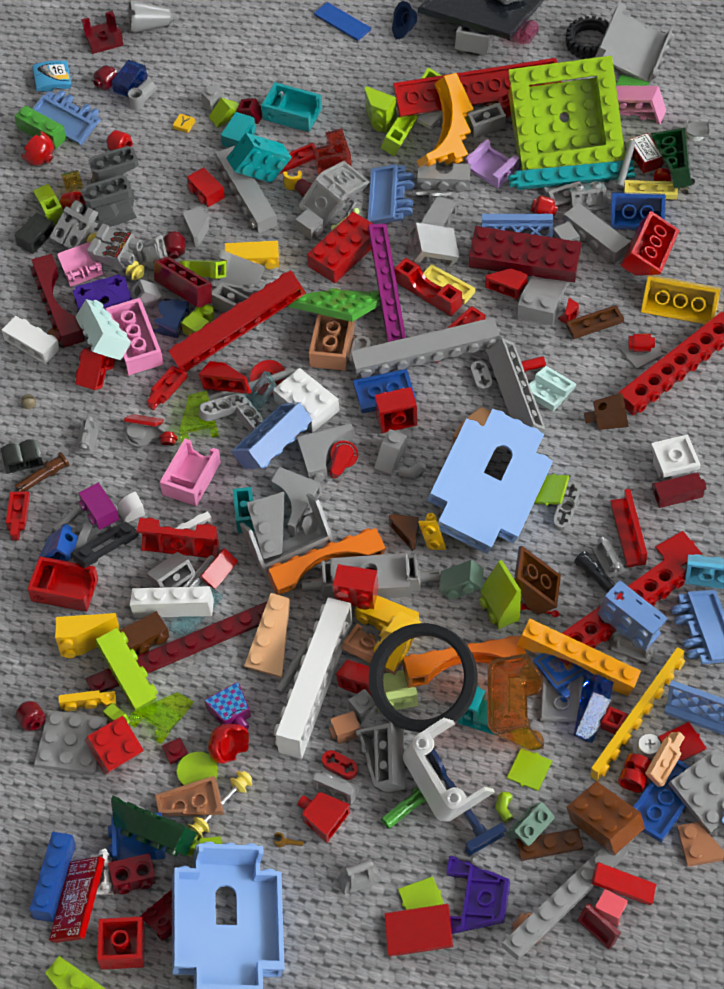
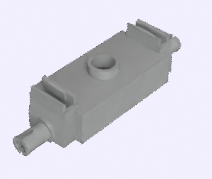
M408 553L330 558L329 562L322 561L321 576L319 578L302 579V591L320 590L323 598L329 597L334 599L333 582L338 564L377 570L379 586L377 595L383 598L411 597V592L421 591L422 583L440 582L439 569L421 571L416 554L413 556H408ZM410 570H415V577L409 578ZM326 576H331L332 583L326 584Z

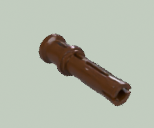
M59 452L56 458L46 461L42 468L14 486L16 489L24 486L18 492H26L48 476H55L62 468H68L70 466L69 462Z

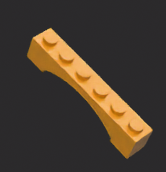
M530 618L517 643L518 646L533 653H545L570 661L602 679L610 686L609 689L629 696L635 687L641 670Z

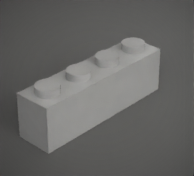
M437 196L434 202L430 203L427 214L422 216L421 223L448 227L457 213V202ZM408 239L406 244V248L408 249V256L413 257L410 241ZM425 256L423 261L428 262L430 257Z
M578 203L564 214V223L569 221L580 235L579 239L587 242L592 250L600 252L605 260H610L615 264L625 256L630 241L583 205Z

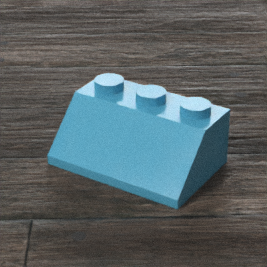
M698 554L688 555L685 584L724 589V559L720 557H704Z

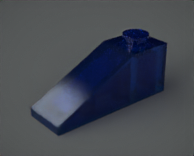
M598 674L583 682L573 736L590 743L594 741L611 700L614 682Z

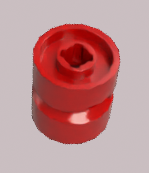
M632 753L627 755L624 769L618 778V784L622 788L636 793L643 792L648 777L645 773L651 761L640 754Z

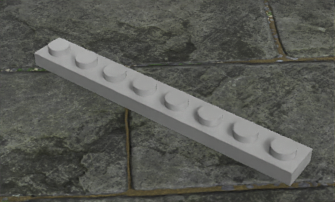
M602 847L502 942L501 947L518 961L596 886L591 884L595 864L600 862L615 868L628 854L629 850L623 847L614 855Z

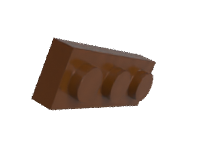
M617 305L567 321L566 327L572 338L577 339L624 323V317Z
M579 828L539 835L530 846H526L520 839L516 840L521 861L583 850Z

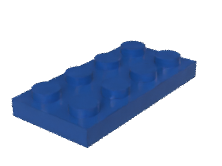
M680 760L675 764L663 787H657L651 781L633 806L641 812L645 826L642 832L661 843L686 808L668 784L690 767Z

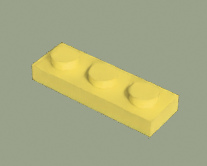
M625 180L624 192L665 193L666 199L677 200L678 188H674L672 181Z
M432 264L423 273L432 283L443 287L449 283L462 291V303L464 304L475 293L474 287Z

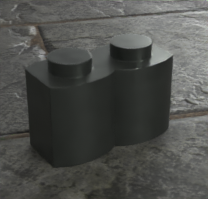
M27 439L20 444L10 443L0 448L6 474L43 465L38 440Z

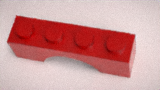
M405 257L394 268L397 284L447 315L452 316L462 306V291L449 283L443 287L432 283L423 274L420 266Z

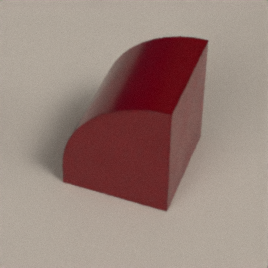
M257 99L241 100L236 112L254 117L255 124H259L262 118V109Z

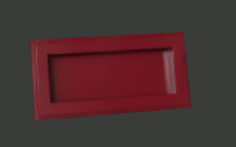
M590 903L584 907L577 919L608 950L614 946L621 934Z

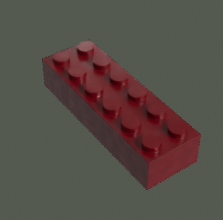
M475 226L469 253V267L496 272L512 268L522 271L531 277L535 276L575 283L582 242Z

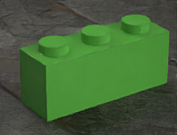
M26 105L14 115L17 129L32 137L36 134L40 136V132H44L52 139L54 149H57L67 139L63 125Z

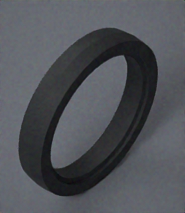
M430 623L407 625L387 636L375 651L369 669L370 692L377 708L391 723L411 732L421 733L442 718L453 720L454 723L458 721L472 704L478 684L476 662L467 644L450 629ZM430 636L447 642L458 654L464 672L463 687L456 702L443 714L424 720L412 719L399 713L389 702L383 685L384 669L390 655L402 643L412 638Z

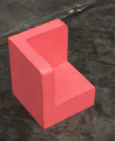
M605 889L595 909L612 924L618 926L628 901Z

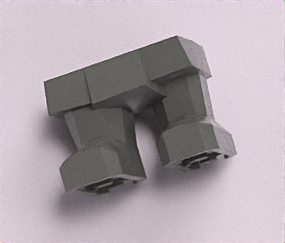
M126 146L91 157L89 159V166L92 171V178L87 181L86 186L82 188L81 192L86 206L98 212L95 222L98 223L96 228L99 230L102 223L112 227L137 218L133 209L135 196L127 177L123 176L124 173L139 166L134 148Z

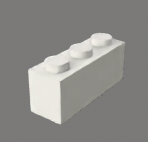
M17 316L2 329L5 341L44 364L60 350L56 337L46 334L41 328L34 327L27 320Z

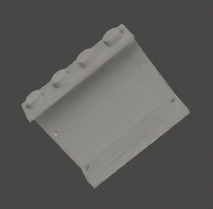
M619 2L595 58L612 55L614 68L650 83L652 78L656 79L660 71L657 68L661 67L664 61L662 55L665 56L669 46L666 45L670 44L674 36L671 34L674 27H671L667 34L657 31L622 14L626 4Z

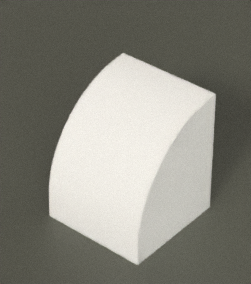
M136 491L125 496L117 506L123 523L125 521L128 523L145 515L143 505Z

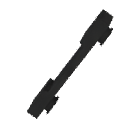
M125 521L71 552L70 558H74L73 561H77V564L80 563V566H83L85 569L117 547L135 540L139 533H137V529ZM113 537L117 538L95 552L92 550Z

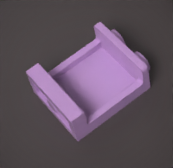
M488 139L480 143L465 159L466 164H471V173L496 188H499L508 180L509 175H513L520 168V157L513 155L509 159L491 148L490 140Z

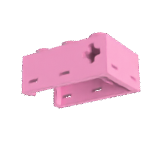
M184 439L160 481L162 495L197 507L221 464L219 450L212 448L210 449L209 456H203L193 450L191 440Z

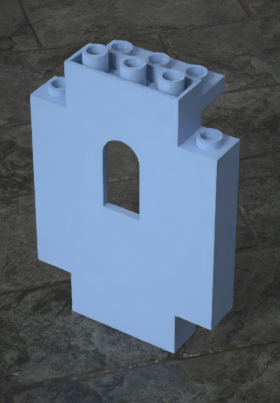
M492 409L484 426H481L475 420L466 418L426 500L444 509L438 520L440 531L485 554H488L497 536L514 544L519 537L553 462L547 456L536 453L544 434L534 427L523 424L518 419L505 415L500 410ZM499 446L508 448L512 454L510 463L501 481L484 473L495 448Z
M213 842L199 843V845L195 846L193 853V868L188 866L174 868L172 875V975H194V989H263V977L282 976L284 971L281 872L273 869L260 871L263 846H257L253 843L246 845H236L235 843L214 844ZM220 887H230L236 894L237 925H216L215 893Z

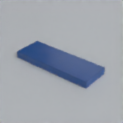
M326 2L314 13V16L356 41H359L371 30L370 26L329 2Z

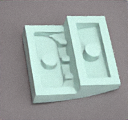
M547 366L536 374L535 379L529 384L535 401L552 412L576 387V383Z

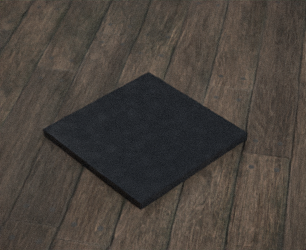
M425 0L418 7V13L511 40L544 0H522L508 5H504L498 0Z

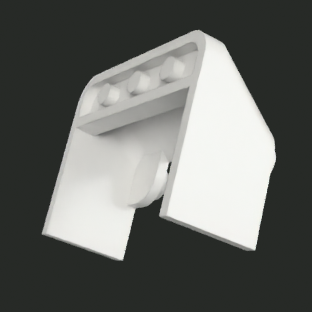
M442 718L416 735L403 753V761L432 812L438 820L443 822L453 820L495 793L494 789L483 787L467 797L460 788L454 787L447 791L444 788L426 755L433 750V738L455 724L453 720Z

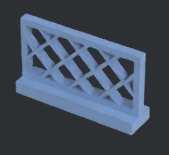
M482 214V227L500 230L511 229L513 232L519 233L523 229H529L532 232L531 234L542 236L538 233L541 229H549V234L546 237L553 238V214Z
M671 680L664 714L724 735V698Z

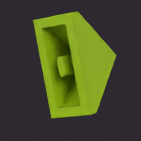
M220 98L208 118L218 128L230 122L239 104L235 101Z

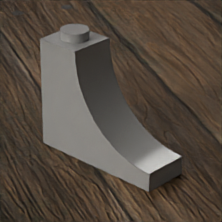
M352 423L297 437L299 452L309 479L321 482L328 478L327 462L330 457L331 448L339 441L354 439Z
M280 467L276 473H273L270 483L272 491L276 493L284 492V499L292 510L287 524L288 533L296 536L301 528L303 517L311 511L306 494L310 493L318 499L322 493L321 483Z

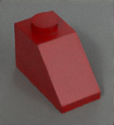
M512 268L488 274L485 277V288L517 300L527 285V274Z

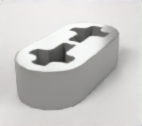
M483 361L473 362L471 365V375L476 389L482 393L489 392L492 389V378L486 363ZM477 367L482 369V374H479V371L476 369ZM482 379H484L485 384H487V386H483V384H481Z

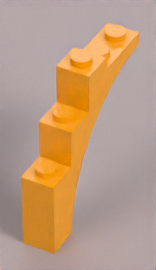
M457 73L444 76L435 83L442 106V131L434 149L416 161L419 167L426 165L428 168L436 164L437 161L439 163L445 162L446 165L452 163L460 164L463 162V158L468 155L462 141L471 132L465 119L468 117L467 113L474 109Z

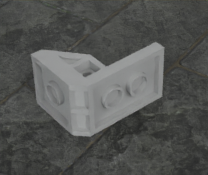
M342 161L320 173L298 206L304 211L308 209L323 219V227H327L347 205L352 195L365 189L370 184V181L345 161Z

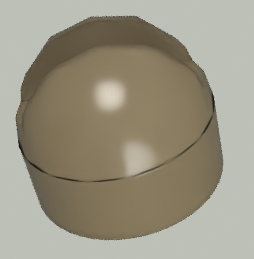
M26 394L21 398V405L24 409H32L36 405V399L33 395Z

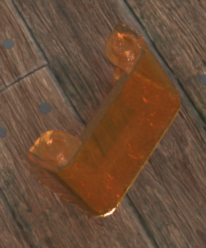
M527 653L497 658L488 665V727L493 734L528 750L544 749V739L539 731L532 730L530 727L527 712V696L536 695L541 691L543 685L542 675Z

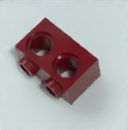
M150 853L108 863V872L114 894L119 893L123 895L139 888L145 890L155 884V873ZM140 871H146L148 874L145 876H140L137 873ZM121 875L127 877L123 881L116 879L118 876Z

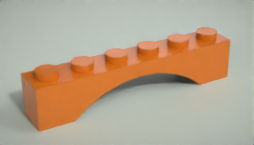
M367 528L356 536L348 535L338 543L330 542L322 549H312L306 555L301 557L294 556L283 564L276 563L270 567L267 576L275 594L281 595L294 590L301 578L314 566L322 563V561H328L330 558L382 555L386 548L377 528L371 530Z
M507 636L504 639H490L482 643L467 644L474 656L475 662L488 663L504 669L526 665V650L517 645L520 636ZM448 647L444 650H431L427 653L410 654L407 657H403L402 668L407 686L411 688L427 685L442 671L462 663L456 651L452 647Z

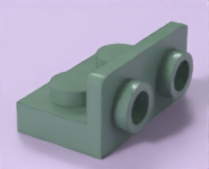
M542 802L532 804L505 834L510 839L519 838L526 846H530L555 819V816Z

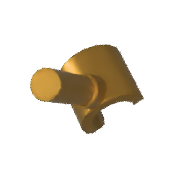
M281 832L274 834L275 838H282L278 842L273 841L276 847L280 848L285 845L303 846V841L285 838Z

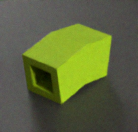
M113 703L103 711L104 716L108 717V720L111 722L122 715L127 723L130 722L126 713Z

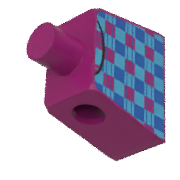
M239 682L204 700L207 711L221 725L239 724L247 730L249 729L246 719L251 717L250 708Z

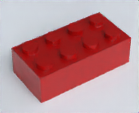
M353 211L307 253L308 267L335 284L371 250L368 225L373 223Z

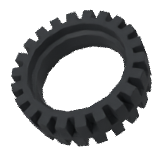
M585 16V19L582 17L578 20L575 19L573 23L569 24L566 31L568 51L572 55L575 54L577 58L582 56V59H586V57L588 59L595 58L600 45H582L574 37L577 33L584 30H595L605 34L609 25L606 19L602 21L601 17L596 19V16H592V18Z

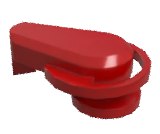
M344 440L333 445L330 452L332 463L329 476L331 478H338L346 468L356 463L358 450L353 443Z

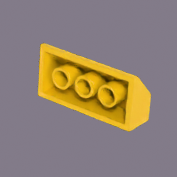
M649 275L647 277L641 312L706 324L716 315L721 288Z

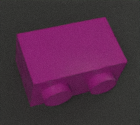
M99 482L78 493L80 498L78 504L81 510L88 513L87 518L91 525L95 524L98 530L119 520L117 508Z

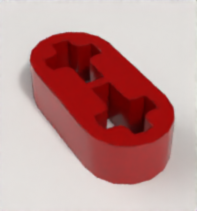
M328 750L322 755V765L326 770L346 780L354 779L357 776L358 765L352 759L333 750ZM334 757L336 763L331 762L328 764L327 758L331 759ZM352 766V771L345 773L344 767L349 768Z

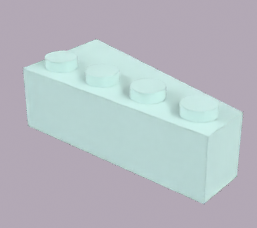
M86 299L77 313L76 319L80 328L84 329V336L89 337L87 340L88 344L93 345L91 347L92 352L121 360L132 343L127 337V333L119 328V324L111 318V314L103 308L101 302Z

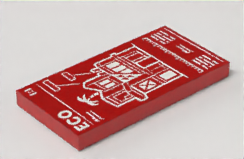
M101 856L70 861L49 941L59 943L85 939L105 859Z

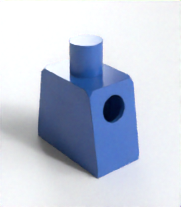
M63 524L60 529L51 534L39 556L69 561L71 559V552L75 551L78 540L77 535L72 533V527Z

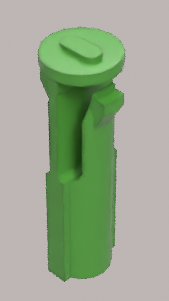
M414 788L410 796L381 818L382 823L386 825L387 829L393 827L421 803L427 802L420 789Z

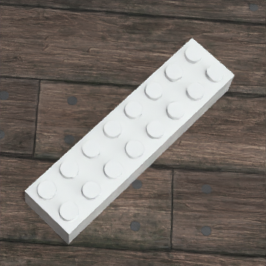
M329 597L326 604L321 606L320 620L314 624L313 632L315 633L313 638L310 637L308 640L307 654L302 656L300 663L302 667L300 672L297 671L295 674L294 688L289 690L287 696L288 704L283 706L281 722L276 724L274 736H276L275 745L278 746V753L300 759L304 755L343 650L341 647L353 623L351 603Z

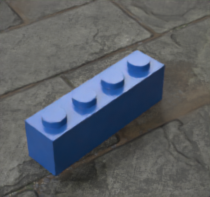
M52 832L29 909L33 919L54 922L68 867L76 847L74 837L71 834Z

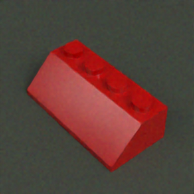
M650 211L640 222L620 266L635 276L660 275L680 230Z

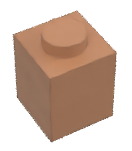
M354 711L330 719L331 727L328 730L331 738H336L338 744L359 737L355 730H360L361 728Z

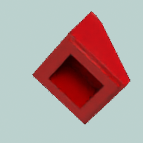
M568 298L566 311L558 319L564 324L575 319L579 315V304Z
M609 706L601 721L600 728L615 735L627 719L628 714Z

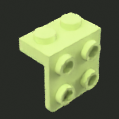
M403 670L397 671L395 675L392 673L383 674L386 696L396 710L418 706L416 687L408 688Z

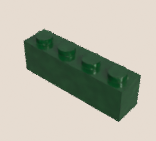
M685 127L651 133V137L672 175L674 188L692 186Z
M112 796L113 824L121 829L120 834L131 838L132 835L136 836L135 840L145 845L147 841L151 842L150 846L160 851L162 848H166L165 852L175 857L178 854L187 856L197 835L196 832L182 824Z

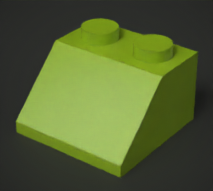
M366 86L364 88L365 109L371 126L378 132L388 133L397 120L396 97Z

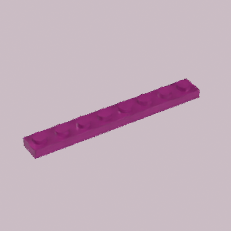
M369 224L368 232L387 342L404 339L406 335L387 225Z

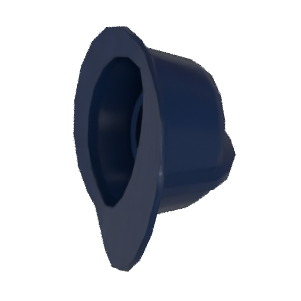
M407 1L399 2L394 10L392 32L396 40L402 39L417 23V13Z

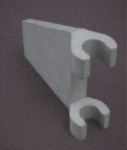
M219 250L218 257L227 260L226 277L220 279L209 277L208 281L212 283V286L217 287L221 282L234 285L259 284L265 266L225 250Z

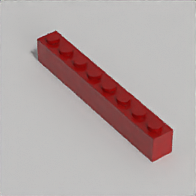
M291 270L285 272L275 281L267 283L263 289L252 293L243 302L234 305L228 312L220 314L217 319L205 324L196 333H191L185 340L173 345L168 351L180 370L187 372L305 295L306 292Z

